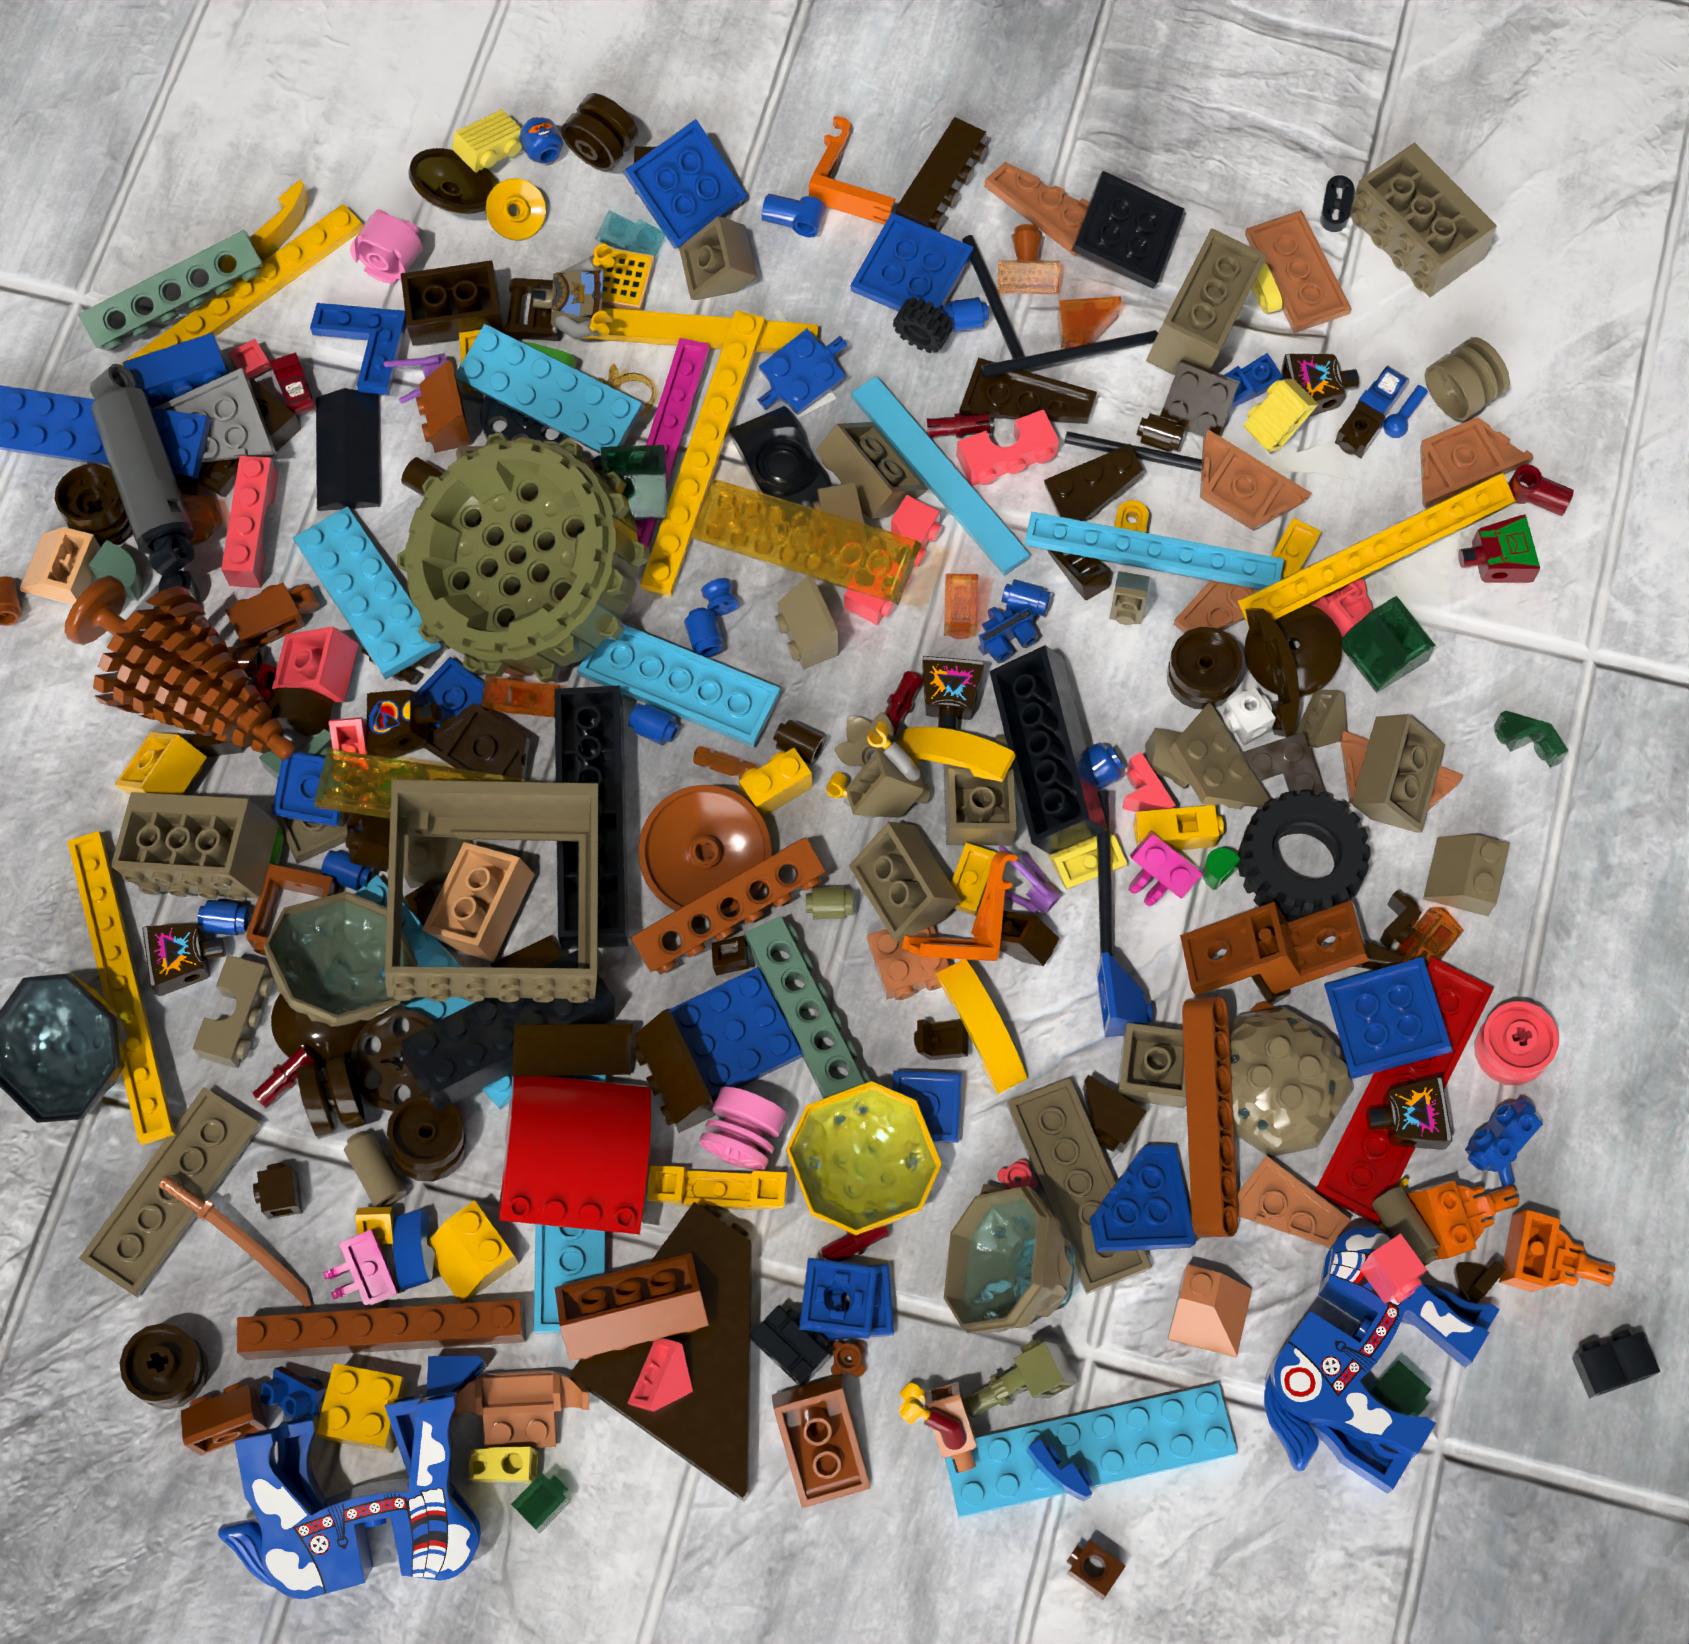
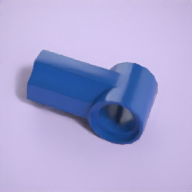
M768 193L763 203L761 217L762 221L792 227L795 233L811 238L815 237L818 233L826 206L815 197L806 196L800 200H795Z

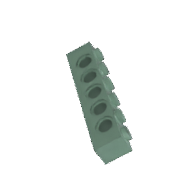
M242 230L79 313L78 316L95 347L99 349L105 347L107 351H110L123 344L122 338L130 334L137 337L151 330L149 324L159 319L162 323H165L178 316L177 310L185 306L193 309L206 302L204 296L214 291L216 295L223 294L233 288L232 282L240 278L248 281L261 274L259 268L265 265L250 236L245 230ZM227 256H232L236 260V268L231 273H224L221 269V261ZM199 270H205L209 276L208 283L203 287H197L193 281L194 274ZM172 284L179 285L181 289V296L176 301H170L166 296V290ZM144 298H150L154 305L153 311L148 315H142L138 307L140 301ZM117 312H122L126 317V323L121 329H115L111 324V318Z
M779 916L746 931L745 939L747 946L802 1052V1057L823 1099L870 1082L864 1069L859 1071L854 1062L857 1054L849 1039L844 1041L839 1032L843 1027L835 1010L829 1012L824 1002L828 997L820 981L815 983L810 974L813 971V966L806 952L800 954L795 944L799 942V939L792 924L785 925L782 917ZM778 951H784L790 955L783 962L773 960L772 956ZM792 980H800L804 983L803 988L798 991H791L786 985ZM806 1009H814L819 1013L813 1020H805L800 1016ZM821 1038H828L834 1043L827 1050H821L815 1046L817 1040ZM836 1067H842L848 1071V1075L844 1079L837 1080L830 1076V1072Z

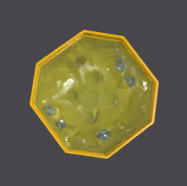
M872 1081L806 1105L786 1148L810 1215L854 1235L888 1225L901 1218L922 1211L942 1166L917 1101Z

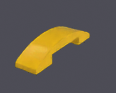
M300 179L278 198L281 210L250 237L262 260L270 256L287 241L304 217L310 199L305 185ZM232 256L223 258L221 261L222 271L224 273H231L235 270V258Z
M939 727L907 728L901 731L896 741L917 765L923 759L969 768L974 777L1003 782L1016 756L1014 751L990 740L969 733Z
M963 959L935 973L950 1004L953 1003L983 1061L981 1065L996 1094L998 1095L1027 1080L1025 1070L1008 1031L968 961Z
M650 1165L647 1200L688 1207L693 1202H696L701 1207L707 1203L715 1209L785 1208L788 1174L787 1172L752 1171V1174L689 1171L685 1167Z

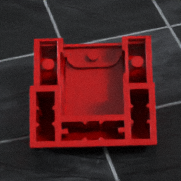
M558 1076L513 1077L505 1134L506 1152L498 1208L499 1221L640 1235L650 1147L651 1087Z

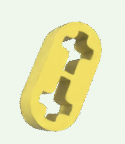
M1265 261L1252 286V290L1262 311L1268 314L1282 309V298Z

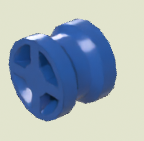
M719 578L712 580L701 589L703 598L708 600L709 603L707 609L714 611L715 616L726 615L739 606L737 596L732 594L733 585L730 579Z

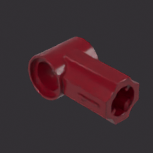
M1529 464L1519 466L1508 482L1516 501L1514 503L1525 504L1529 502L1559 516H1563L1574 494L1573 489L1543 477L1538 468ZM1520 482H1524L1525 484H1527L1528 487L1522 485Z

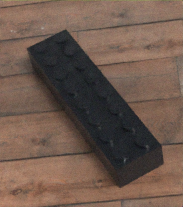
M620 685L554 689L556 783H598L597 948L629 946L623 698ZM557 841L558 939L562 950L578 949L579 841Z

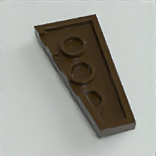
M978 357L959 409L961 416L989 413L991 418L1019 419L1044 409L1051 422L1087 424L1096 400L1097 391L1024 370L983 378L981 365L996 362Z

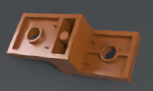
M1352 900L1289 923L1276 903L1272 902L1180 935L1191 990L1196 996L1257 974L1261 975L1271 992L1279 993L1370 961L1357 910ZM1327 937H1336L1331 945L1321 946L1323 940ZM1221 949L1227 950L1222 958L1212 959L1217 951Z

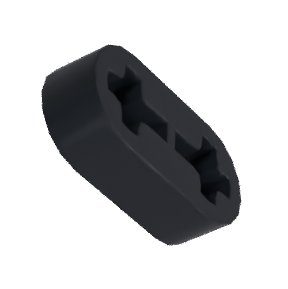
M1343 175L1332 177L1327 183L1320 223L1325 230L1330 232L1342 231L1346 227L1350 215L1354 184L1348 177ZM1336 188H1342L1341 199L1335 198ZM1333 209L1338 210V220L1332 219Z

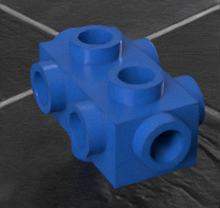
M1520 1098L1516 1103L1506 1102L1491 1114L1489 1123L1470 1138L1468 1146L1465 1148L1469 1155V1162L1478 1170L1498 1172L1502 1186L1515 1183L1510 1163L1517 1158V1153L1543 1125L1536 1116V1110L1533 1105L1523 1098Z

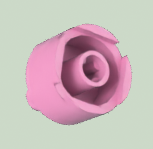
M377 209L368 218L350 246L351 256L356 263L360 260L366 266L364 271L371 277L389 284L395 283L397 279H400L401 282V273L409 272L422 251V244L417 236L419 230L412 222L401 221L387 212Z

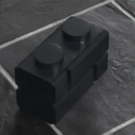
M777 1305L765 1320L753 1330L750 1338L753 1343L801 1387L806 1385L829 1361L831 1354L827 1348L830 1344L818 1332L810 1334L806 1330H799L801 1315L792 1307L785 1310L782 1306Z

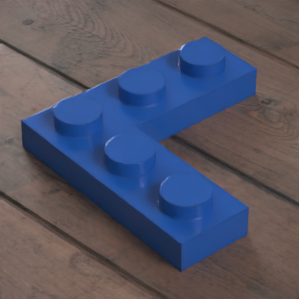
M316 303L310 326L312 335L368 340L357 382L358 390L365 393L390 394L396 366L385 367L383 363L385 361L398 360L407 326L405 311Z

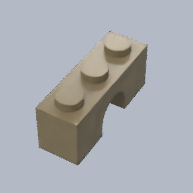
M227 955L216 987L223 996L236 999V1009L230 1017L224 1020H213L204 1017L192 1048L200 1058L234 1068L239 1067L241 1059H246L251 1046L249 1037L252 1029L257 1028L261 1021L262 1009L260 1008L263 999L270 995L273 988L274 979L266 965Z

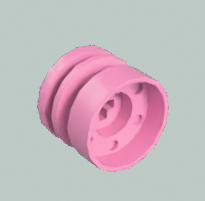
M722 1087L714 1103L713 1112L724 1121L708 1120L705 1127L709 1132L701 1134L699 1145L720 1160L731 1165L757 1171L766 1170L769 1161L765 1155H771L774 1148L763 1137H779L786 1121L787 1113L775 1103L759 1095L734 1087Z

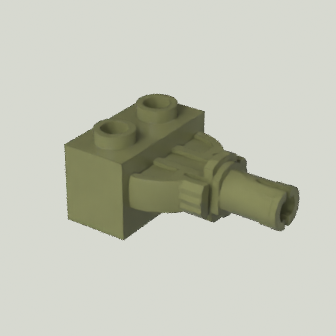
M1037 1339L1021 1347L1022 1354L1013 1358L1017 1368L1001 1378L998 1374L991 1375L988 1385L964 1398L969 1415L975 1417L998 1404L1009 1406L1013 1404L1012 1397L1029 1390L1032 1398H1051L1079 1383L1062 1345L1050 1343L1048 1340L1040 1342Z

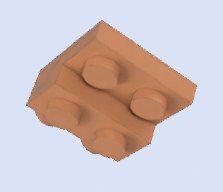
M934 926L911 935L937 937ZM887 929L866 935L887 1000L894 997L895 1000H904L913 996L914 991L927 988L928 991L942 988L935 973L949 967L946 958L921 957L902 949L904 939L894 941Z

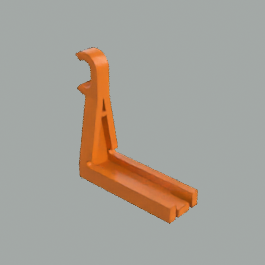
M835 116L833 117V126L835 129H841L842 132L837 137H833L830 134L824 136V144L827 146V149L809 181V196L821 200L828 208L885 225L890 214L893 213L892 208L895 198L831 179L850 136L849 121L844 117Z
M1000 851L993 857L985 892L971 934L974 935L972 939L905 935L902 949L921 957L997 961L1000 951L1005 889L1013 887L1010 881L1002 879L1006 862H1015L1019 858L1006 851Z

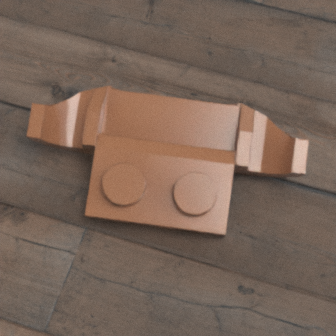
M555 1370L485 1373L469 1381L456 1391L458 1404L454 1409L452 1417L473 1412L476 1413V1416L483 1415L485 1449H489V1447H556L555 1411H561L562 1408L568 1407L590 1410L589 1392L580 1382L570 1376L555 1372Z

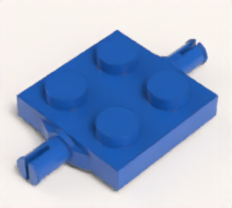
M805 329L759 365V370L769 381L771 387L768 392L757 399L760 406L762 405V408L766 410L767 407L780 399L788 404L798 416L846 379V375L834 359L838 352L848 346L845 340L839 335L838 338L825 346L818 342L808 329Z

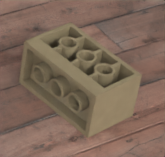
M1415 142L1359 180L1350 210V216L1354 224L1359 228H1363L1371 237L1373 243L1378 248L1383 249L1391 257L1394 265L1398 269H1402L1412 279L1415 287L1423 290L1429 298L1485 259L1497 227Z
M1211 228L1159 330L1146 361L1174 375L1182 359L1211 370L1267 255Z
M131 792L111 867L122 874V879L139 886V891L149 895H158L159 891L178 897H187L188 893L207 899H216L217 895L227 896L236 901H246L247 897L261 898L279 824L250 799Z

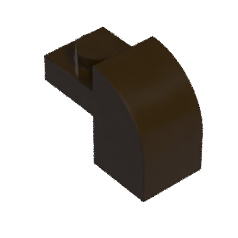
M299 688L271 689L270 698L261 701L266 702L272 711L271 719H277L283 729L289 728L305 736L318 734L323 729L329 730L333 700L318 693Z

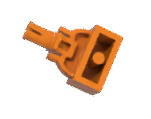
M1454 1180L1431 1184L1405 1194L1440 1245V1248L1436 1251L1438 1257L1435 1259L1439 1260L1451 1258L1476 1249L1475 1241L1481 1236L1484 1228L1495 1223L1494 1219L1482 1221L1481 1219L1518 1206V1197L1504 1200L1506 1197L1517 1194L1515 1188L1508 1185L1485 1195L1473 1197L1476 1194L1485 1192L1482 1186L1468 1188L1456 1185Z
M1525 1210L1512 1215L1502 1265L1506 1271L1501 1275L1499 1283L1534 1292L1557 1286L1561 1283L1575 1286L1578 1283V1277L1609 1287L1615 1277L1609 1275V1273H1615L1616 1269L1615 1265L1592 1260L1581 1253L1584 1252V1246L1572 1243L1571 1239L1559 1229L1561 1219Z

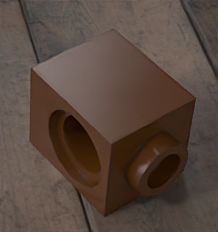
M1090 1540L1085 1547L1078 1544L1066 1561L1072 1566L1067 1574L1102 1600L1107 1596L1126 1567ZM1089 1558L1099 1560L1103 1566L1102 1575L1096 1578L1088 1576L1083 1568L1084 1561Z

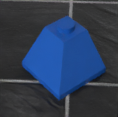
M1108 952L1101 953L1096 975L1105 1037L1123 1036L1126 1023L1148 1025L1149 1022L1153 1021L1152 1006L1150 1002H1145L1143 990Z

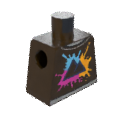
M1285 354L1281 367L1284 379L1296 380L1319 404L1308 417L1340 407L1345 394L1344 389L1357 388L1359 385L1357 370L1340 371L1337 358L1333 354Z
M923 656L922 679L925 712L929 717H938L939 728L957 730L958 719L970 720L972 718L983 679L984 661Z
M196 924L142 927L150 987L158 996L169 994L209 978L208 960L226 956L223 938L218 937L205 940L203 932Z
M1442 1077L1391 1089L1383 1097L1384 1108L1367 1109L1366 1111L1368 1129H1387L1389 1143L1392 1146L1444 1150L1453 1141Z

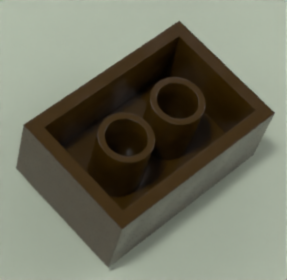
M492 260L401 273L406 324L413 346L459 339V333L481 330L484 324L503 333L504 328L498 284Z

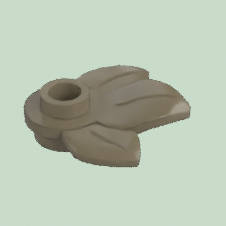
M881 712L871 723L862 717L849 716L846 725L848 741L835 747V752L841 762L848 766H861L863 768L871 759V754L874 751L884 752L883 747L876 748L868 743L867 736L869 729H872L875 734L880 735L875 727L877 722L881 721L889 727L888 739L892 742L894 728L890 718Z

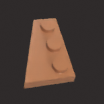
M1268 1156L1263 1159L1237 1193L1238 1217L1327 1248L1333 1245L1351 1221L1350 1218Z

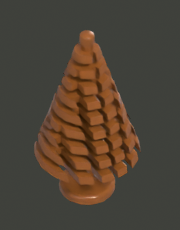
M108 575L99 578L78 597L65 621L64 633L67 638L75 644L85 645L94 642L107 631L113 635V638L106 647L113 652L103 653L97 667L105 672H119L95 675L93 688L101 693H109L95 695L100 704L116 707L126 712L143 713L144 715L139 716L158 720L167 725H175V727L194 730L195 733L204 736L217 734L215 738L223 742L232 741L234 742L233 745L244 748L251 746L253 751L265 754L272 750L282 760L288 759L294 753V743L287 738L281 737L283 727L277 719H271L272 711L266 702H261L262 699L259 697L257 689L253 685L246 683L251 680L245 671L240 668L235 656L228 652L224 640L219 638V633L215 628H211L209 620L204 616L198 617V615H206L200 605L194 604L197 601L189 589L174 586L160 591L145 601L160 608L135 610L127 620L119 616L126 601L127 590L124 583L115 576Z

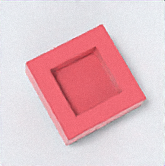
M256 339L228 352L237 370L240 368L244 369L249 379L271 368L267 357Z

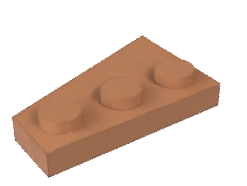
M1210 580L1175 618L1173 625L1183 633L1198 627H1214L1223 631L1245 619L1238 600L1259 589Z

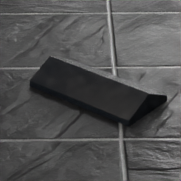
M342 388L316 397V486L318 511L341 510L347 506L349 509L380 507L378 394Z

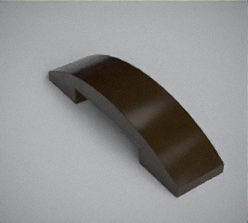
M1245 609L1252 641L1266 643L1278 695L1277 701L1270 702L1272 713L1276 718L1272 727L1273 733L1283 737L1292 736L1299 710V683L1291 649L1278 624L1264 609Z

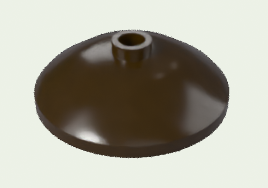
M432 148L421 151L413 157L408 170L409 179L413 187L423 199L439 209L455 214L468 215L485 211L487 197L493 187L497 185V181L489 169L484 167L477 173L474 172L451 149Z
M1306 604L1274 620L1283 632L1287 642L1296 640L1300 644L1297 649L1291 650L1298 675L1299 697L1311 695L1325 687L1335 676L1342 658V640L1337 626L1325 612L1313 605ZM1249 629L1244 646L1248 670L1261 687L1277 695L1266 643L1252 641Z
M280 993L273 1006L271 1028L277 1045L288 1058L301 1045H304L315 1055L317 1059L315 1063L321 1068H325L326 1060L329 1057L345 1053L348 1060L350 1059L351 1050L357 1035L370 1020H360L352 1024L331 1027L326 1023L311 1021L307 1014L298 1013L291 1009Z

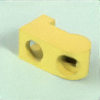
M489 1447V1449L470 1450L468 1480L482 1483L537 1484L539 1452L531 1447Z

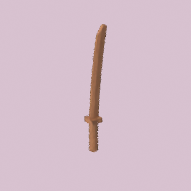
M168 1175L162 1179L159 1184L160 1188L175 1196L176 1199L183 1202L189 1208H192L197 1213L196 1216L202 1221L206 1219L234 1241L273 1275L307 1309L311 1308L306 1287L248 1234L216 1210L214 1203L210 1200L205 1202L199 1199L197 1195L182 1187L180 1183L174 1181Z

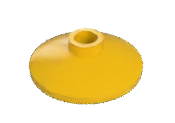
M511 178L501 181L493 187L486 201V216L495 232L510 240H523L533 236L541 228L545 219L546 207L542 194L532 183L519 178ZM511 204L518 208L516 216H512L509 213L508 209Z

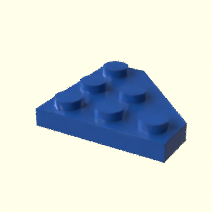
M1176 1145L1144 1146L1129 1163L1090 1217L1096 1252L1191 1248L1196 1244Z

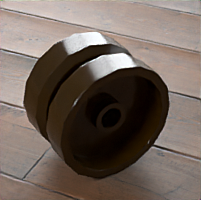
M591 93L579 104L576 109L577 113H572L563 124L561 134L567 146L582 161L597 170L609 172L620 162L624 156L623 152H628L636 142L639 132L634 120L615 101L604 95Z
M1198 627L1186 631L1177 639L1171 651L1167 668V684L1172 695L1182 704L1193 709H1203L1209 703L1214 708L1224 704L1228 697L1233 694L1242 669V653L1237 642L1228 633L1214 627Z
M345 1053L327 1058L325 1063L327 1080L321 1067L315 1062L297 1067V1078L302 1103L314 1134L318 1139L336 1133L338 1128L336 1111L342 1125L348 1130L366 1124L360 1092L353 1081L351 1065Z
M419 1094L407 1098L399 1104L388 1120L387 1137L395 1165L404 1175L417 1181L433 1182L446 1178L458 1169L465 1157L467 1141L460 1112L453 1104L436 1112L427 1096Z
M163 1323L146 1326L135 1333L123 1348L119 1363L121 1379L127 1389L152 1407L166 1410L183 1407L195 1399L205 1386L209 1372L207 1355L200 1343L177 1326Z

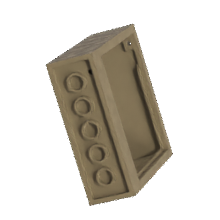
M392 780L385 952L387 997H393L399 1001H410L414 997H428L432 1001H447L449 997H460L470 1002H479L484 1000V998H498L503 1002H515L519 998H533L534 1001L543 1003L551 1002L554 998L568 999V1001L574 1003H583L589 999H595L598 922V783ZM405 836L455 837L456 839L579 841L578 969L400 967Z

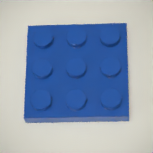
M697 119L691 121L622 171L674 249L693 237L716 217L723 215L747 197Z
M891 213L850 285L851 291L898 312L906 299H911V297H915L917 300L922 298L927 304L930 301L934 303L933 307L936 309L940 307L942 309V306L946 304L971 259L974 247L900 215Z
M1423 957L1324 984L1351 1079L1452 1052Z
M758 967L669 1009L710 1093L712 1101L717 1099L722 1087L740 1088L802 1058V1052Z

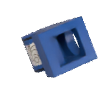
M1386 366L1378 379L1372 383L1368 390L1364 391L1358 401L1387 416L1405 390L1409 378L1392 367Z

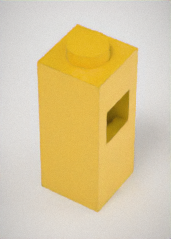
M1215 805L1139 811L1135 813L1133 821L1136 847L1151 830L1175 850L1216 847L1219 836L1224 833L1223 819L1221 815H1216Z

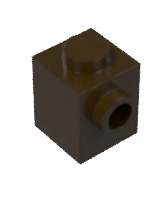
M275 1163L266 1167L267 1170L257 1171L258 1183H253L254 1198L256 1204L260 1203L261 1212L267 1219L302 1214L298 1173L292 1166H287L286 1163Z

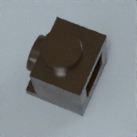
M1358 401L1355 409L1338 431L1335 444L1339 445L1345 453L1354 454L1362 459L1381 432L1386 416Z

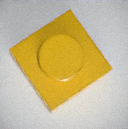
M392 1207L357 1208L355 1214L357 1235L374 1229L379 1244H393L394 1222Z

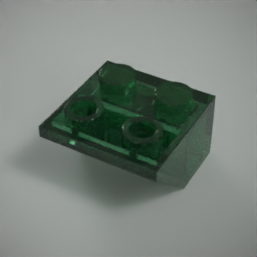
M664 445L600 447V475L614 471L623 479L626 486L622 495L628 501L634 520L666 519L667 492Z
M1397 595L1370 611L1341 638L1343 651L1376 693L1429 661L1435 647L1433 641Z

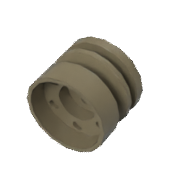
M1478 337L1469 338L1453 349L1450 354H1446L1427 367L1424 375L1427 389L1434 402L1447 416L1457 421L1468 419L1482 409L1484 404L1492 402L1496 397L1506 392L1510 385L1509 372L1503 359L1488 342Z

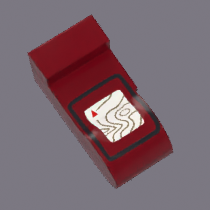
M296 352L269 361L288 409L296 416L316 410Z

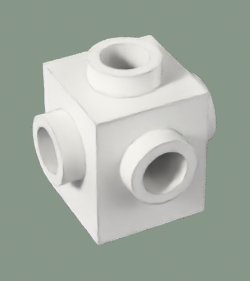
M1255 687L1247 691L1240 689L1231 694L1227 699L1223 712V720L1230 732L1235 731L1243 745L1271 731L1276 719L1272 713L1270 701L1264 694L1260 695Z

